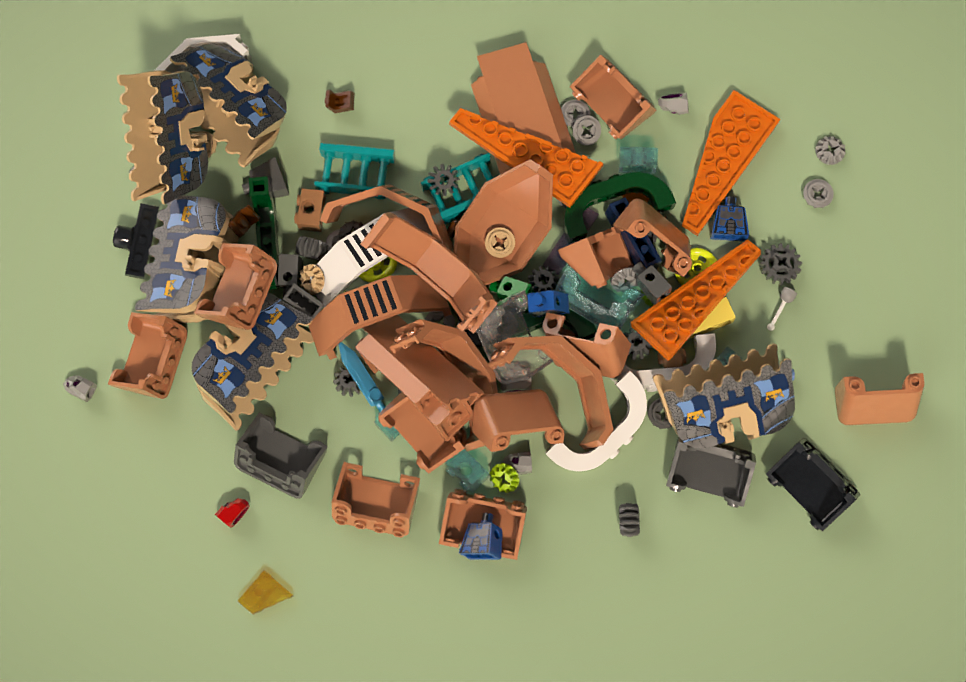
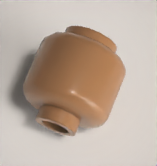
M681 347L669 361L658 353V363L662 364L663 368L682 367L683 364H686L685 348Z

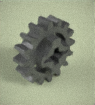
M780 243L778 248L772 245L771 250H765V255L761 257L760 267H764L761 271L762 274L767 273L766 280L772 278V284L779 281V284L782 285L784 281L789 284L791 278L793 280L797 278V274L801 272L799 267H801L802 262L798 261L800 254H794L795 248L789 250V245L783 248L782 243Z

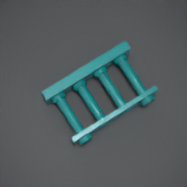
M320 143L319 150L321 157L325 158L322 182L315 181L314 185L316 190H324L325 194L341 193L353 195L375 188L366 186L369 163L379 162L380 169L377 187L383 186L386 181L387 166L390 163H395V152L390 149ZM335 158L343 160L340 183L329 182L332 160ZM353 160H360L362 162L359 185L348 184L350 164ZM379 195L374 198L383 200L387 197Z
M489 153L485 155L479 154L473 160L450 170V173L457 170V173L453 175L454 178L461 175L464 176L473 194L472 199L465 201L462 199L458 189L451 186L454 191L452 196L456 202L454 207L449 209L445 207L440 194H435L437 188L430 190V186L434 185V183H428L427 180L433 179L432 176L424 178L421 182L423 192L430 190L444 224L462 217L478 194L479 190L470 173L471 171L481 168L486 181L493 179L487 164L491 163ZM441 175L439 182L440 184L445 183L448 178Z

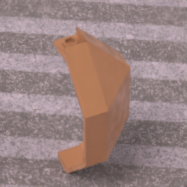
M530 159L485 182L455 226L454 254L477 273L484 285L499 281L505 276L509 277L522 272L552 228L553 174ZM500 227L508 229L515 238L514 250L510 255L503 258L492 256L485 247L487 234L491 230ZM495 236L497 243L493 248L500 246L505 250L503 243L507 237L500 240Z

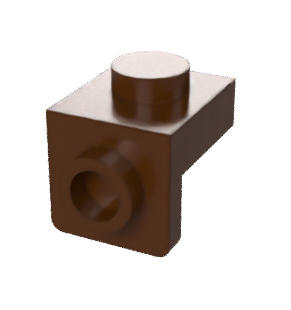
M326 90L325 107L335 114L354 110L355 93L351 90L340 93Z

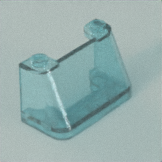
M567 265L554 289L555 291L568 294L570 310L599 326V323L617 326L619 329L624 326L645 296L644 293L634 288L627 289L622 297L604 286L597 289L596 285L591 286L569 265Z

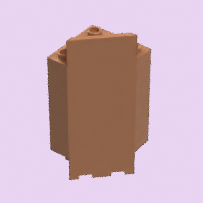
M398 315L363 327L362 329L368 335L362 338L355 348L374 374L380 371L413 402L415 407L432 422L441 437L447 442L473 417L474 412L470 406L484 392L431 345L421 342L417 344L414 341L410 347L406 349L401 347L396 353H393L390 346L395 342L394 338L398 335L396 329L408 325Z

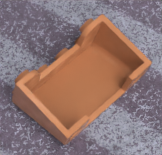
M546 313L542 326L545 336L561 335L601 371L602 376L616 378L621 375L631 343L617 326L599 323L594 341L576 338L572 331L564 329L562 326L565 316ZM605 330L611 331V336L608 339L601 338V334Z
M343 462L331 502L332 518L339 525L347 524L358 529H370L377 533H389L396 537H404L409 534L420 486V478L401 474L400 484L363 476V466Z
M455 489V492H450L446 501L439 544L458 548L462 544L468 525L470 523H481L482 513H490L494 515L493 524L500 527L503 531L501 557L517 560L527 513V507L524 506V502L516 500L513 503L506 502L502 497L486 498V495L482 493L466 494L467 491L462 489Z

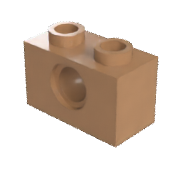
M301 189V195L297 196L299 211L295 213L294 222L297 223L299 230L322 231L323 222L320 221V218L325 208L326 195L324 190ZM307 208H314L311 213L305 212Z

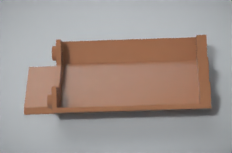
M527 42L477 56L483 76L478 77L477 81L471 84L482 118L492 122L494 120L502 126L512 127L518 132L528 133L551 142L552 145L563 149L567 148L571 152L576 153L546 64L532 60ZM495 157L500 175L512 169Z

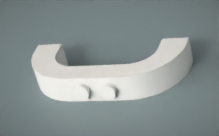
M715 333L695 335L693 340L695 358L686 366L638 371L625 365L621 375L610 379L616 383L627 371H631L640 381L644 390L655 392L657 388L652 377L656 374L663 375L665 380L668 381L671 380L672 372L676 369L682 370L684 375L687 376L691 372V367L699 364L706 371L709 369L710 362L714 359L716 352Z
M627 371L614 384L625 395L628 409L625 417L613 428L605 444L594 447L584 453L573 452L563 443L553 444L545 451V454L552 461L572 471L591 470L603 464L609 457L613 459L620 452L618 449L623 444L627 445L634 438L632 435L638 430L644 420L647 410V399L642 384L631 371Z

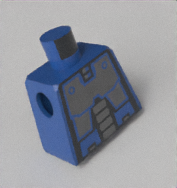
M726 197L725 205H718L710 239L747 240L749 230L746 210L743 206H736V197Z
M555 290L529 293V313L535 318L545 317L546 313L557 315L569 314L568 294Z
M482 513L481 523H470L468 525L459 554L470 560H501L503 531L500 527L493 524V514Z

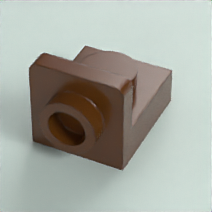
M247 205L234 214L229 220L228 226L240 238L245 235L253 224L260 220V217L250 205Z

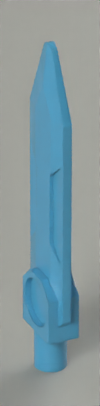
M340 342L338 345L343 364L371 407L376 406L379 412H381L385 408L382 402L384 396L355 351Z

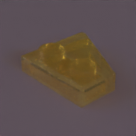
M264 570L239 598L238 602L254 615L263 609L270 608L279 602L292 598L293 595Z

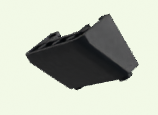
M806 438L800 440L766 473L768 476L767 480L774 487L777 485L779 487L783 486L810 514V524L816 530L820 529L822 532L860 496L857 488Z

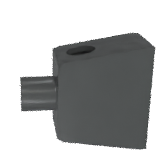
M272 158L249 171L251 178L268 176L273 198L289 195L276 158ZM249 182L242 184L245 195L250 194Z
M279 254L278 285L283 288V298L294 283L299 287L301 286V280H299L301 274L299 271L303 270V259L299 255Z
M639 262L632 268L637 274L636 284L653 305L671 294L672 286L652 265L646 268L642 262Z
M295 283L283 298L286 303L311 316L313 320L324 306Z

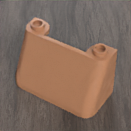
M600 55L570 86L573 90L572 95L579 101L581 99L584 100L606 122L611 129L609 133L615 139H623L657 111L641 92L603 55Z
M641 199L632 200L613 226L621 232L623 230L629 232L636 238L645 237L649 231L666 244L661 250L665 258L662 266L668 271L684 277L692 266L689 238L646 201Z
M615 227L558 250L560 257L591 286L596 285L597 289L607 285V280L618 271L634 267L622 235Z
M222 243L218 259L226 269L213 300H200L194 314L204 319L249 330L254 327L275 276L277 263L274 258L255 245Z
M131 312L128 329L135 335L124 370L115 369L110 376L108 385L164 399L170 392L187 339V330L184 326L166 316Z
M923 373L909 374L902 384V390L865 391L864 382L859 377H843L835 387L839 421L844 425L906 423L912 421L917 415L923 393L924 375Z
M541 389L482 395L475 401L472 432L491 452L507 448L511 435L545 431V439L550 444H561L564 442L563 427L548 395Z
M403 392L379 413L378 418L381 425L397 429L417 452L416 462L421 469H425L428 474L465 449L467 434L464 427L446 442L432 422L415 407L413 402Z

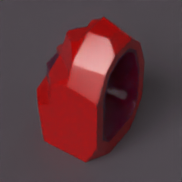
M237 498L233 502H228L221 506L215 515L228 527L232 528L244 516L250 504L245 499Z

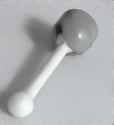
M783 287L780 294L782 303L772 322L767 325L769 331L775 329V323L785 304L794 301L797 293L794 290Z

